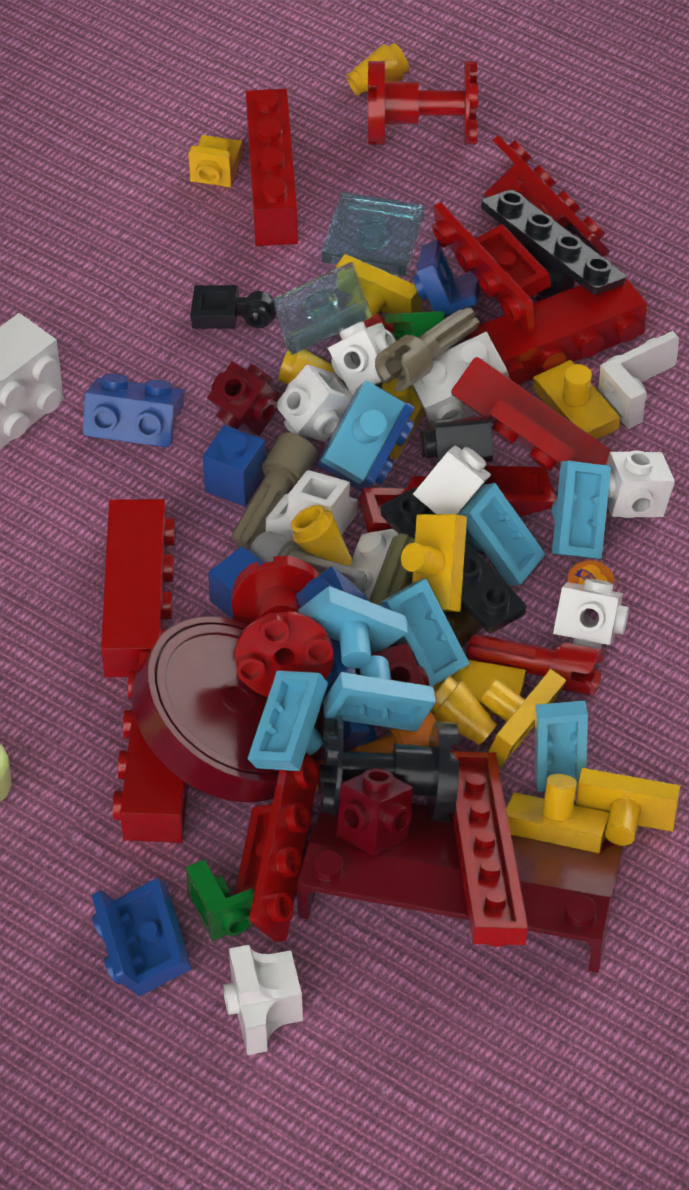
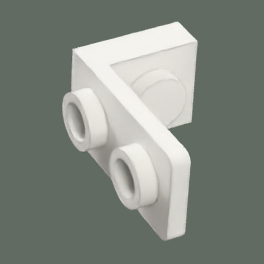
M674 331L658 338L649 339L643 345L622 355L613 356L600 365L598 392L620 416L621 422L628 429L643 422L647 393L642 382L676 365L679 337Z

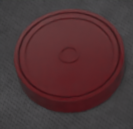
M213 616L187 619L173 625L160 636L135 674L132 685V706L140 732L157 758L176 776L194 788L209 795L234 802H261L273 799L279 770L256 768L248 760L268 697L248 687L237 675L235 648L241 633L249 624L229 618ZM322 703L314 725L321 736L324 712ZM322 744L317 752L310 755L314 760L317 759L322 751Z

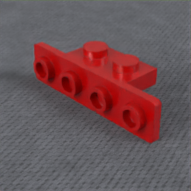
M499 135L492 140L514 165L484 193L487 197L503 191L514 190L522 194L526 200L542 212L551 216L563 228L571 223L603 257L610 252L600 241L605 235L604 231L589 216L581 221L575 215L581 209L578 204L564 190L558 195L551 190L556 182L540 165L532 170L526 164L532 157L516 140L510 145Z
M442 202L434 205L433 211L436 223L432 224V230L436 240L439 239L443 248L448 246L455 253L460 267L465 272L471 271L476 276L481 289L487 297L491 298L494 296L497 299L505 316L511 323L518 322L528 334L537 329L533 302L530 297L551 286L549 273L503 224L474 238Z
M475 357L451 390L452 396L482 417H489L490 422L493 424L491 427L492 432L509 444L513 445L515 441L521 443L531 450L528 456L548 471H551L553 467L560 471L561 461L606 465L609 453L614 452L479 357Z
M305 753L300 771L279 770L272 804L252 807L235 894L248 889H254L255 892L249 917L250 922L274 942L287 940L290 920L293 917V905L298 879L302 869V858L307 833L311 825V812L316 786L319 783L320 765L308 753Z

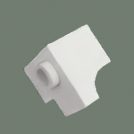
M307 470L290 493L282 497L266 518V532L271 531L293 538L291 522L294 517L309 506L320 505L324 510L333 513L342 535L357 515L358 499L349 497L350 482Z
M250 945L230 948L231 983L223 984L228 1015L238 1014L247 1055L267 1052L268 1039L277 1028L286 1024L303 1021L302 992L292 952L290 950L274 954H260L254 952Z

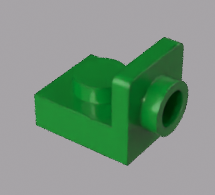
M205 860L186 867L187 895L212 941L227 935H239L253 925L249 917L255 892L254 889H248L230 896L221 875L214 877Z

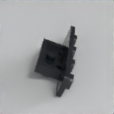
M508 190L482 200L481 209L500 224H503L549 273L551 286L537 293L543 299L573 288L575 281L593 295L624 285L626 275L613 266L609 260L603 258L584 244L580 238L574 236L555 222L551 216L545 214L526 200L522 194L514 190Z
M412 488L382 504L380 507L381 516L398 534H407L414 539L417 515L436 514L413 495L417 488ZM465 539L461 604L486 632L494 633L524 616L527 605Z

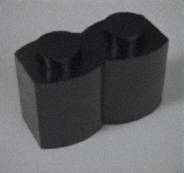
M488 416L428 421L427 430L419 431L422 458H429L431 466H436L455 445L461 450L464 447L472 449L485 462L493 461L492 431Z

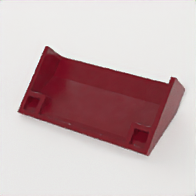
M412 803V819L409 824L408 840L376 856H372L336 836L339 807L336 816H330L329 813H321L309 840L297 884L298 917L309 919L315 892L469 920L453 815L450 813L451 822H432L428 819L426 805ZM511 835L528 931L586 941L591 947L589 971L599 973L624 846L615 845L605 837L600 852L594 853Z

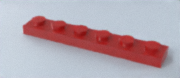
M450 751L454 752L455 760H460L456 808L452 815L472 943L487 944L493 947L506 945L526 946L528 926L496 752Z

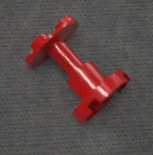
M368 61V145H385V124H418L419 116H463L464 145L477 144V61L464 62L463 90H419V82H385V61Z
M285 555L274 556V561L265 562L259 566L258 561L248 565L236 578L231 591L233 620L249 624L241 633L235 648L237 675L248 687L266 697L269 696L277 671L320 673L326 679L334 661L332 640L319 622L298 612L301 607L295 596L311 580L317 578L319 574L307 562Z

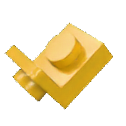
M201 135L198 146H191L188 153L190 181L231 188L243 154L242 141Z

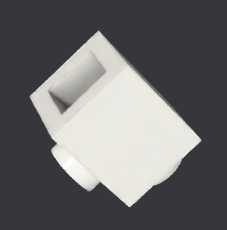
M455 445L444 455L413 495L436 514H459L491 474L484 469L487 464L480 455L468 447H464L461 450Z

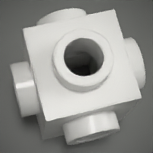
M361 321L339 332L342 341L329 347L328 350L332 356L331 363L336 375L345 382L350 393L354 395L356 389L366 380L376 386L383 383L375 369V358L378 353L396 342V340L388 330H385L382 322L366 328L364 322Z
M307 364L299 375L289 383L286 391L276 403L277 409L286 419L284 425L291 433L304 438L309 437L326 442L333 434L353 395L335 373Z
M638 450L610 452L606 465L611 466L607 503L611 517H664L675 481L663 453Z
M585 579L584 585L567 582L561 589L553 634L574 638L573 644L601 649L602 644L610 645L615 639V634L623 635L625 632L629 607L621 605L623 593L612 591V583L597 579ZM587 609H594L599 615V620L590 618Z

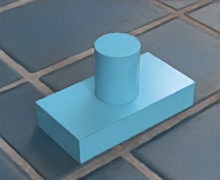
M367 380L363 382L320 461L358 484L363 482L405 403Z
M561 461L558 496L552 505V515L555 519L552 554L602 559L611 466Z
M496 483L482 485L458 514L467 517L465 539L477 552H484L509 586L521 585L546 555Z
M427 579L417 580L380 602L382 607L406 616L408 633L398 639L396 643L397 645L409 643L417 666H422L427 673L430 686H434L447 676L470 664Z
M331 586L325 588L298 610L299 613L319 622L330 638L340 641L342 664L348 668H362L371 662L372 652L388 648L408 633L406 616Z
M371 656V662L359 668L360 675L341 672L323 701L325 718L334 719L335 716H341L343 721L417 732L436 703L432 686L391 680L388 660L382 656Z
M276 672L248 756V760L256 768L300 771L305 753L312 755L318 751L322 744V736L314 725L328 682L320 673Z
M585 700L535 705L534 779L537 792L545 791L547 778L553 774H565L573 777L577 781L576 789L578 788L581 769L587 768L588 711Z

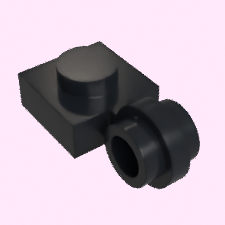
M195 285L190 313L192 329H236L237 316H242L249 326L264 328L275 319L277 306L271 295L263 291H255L250 293L248 297H240L238 285Z

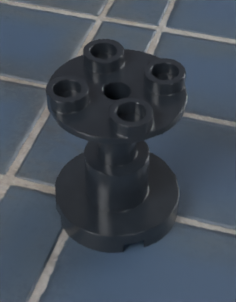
M335 716L334 719L324 718L322 748H325V765H320L318 794L321 795V813H329L330 816H336L342 781L350 780L367 770L377 768L389 771L395 778L412 786L413 795L426 796L429 821L451 822L450 813L454 814L456 808L460 760H455L454 752H450V744L459 745L457 723L435 721L430 734L429 746L394 744L392 753L385 754L343 751L342 717Z

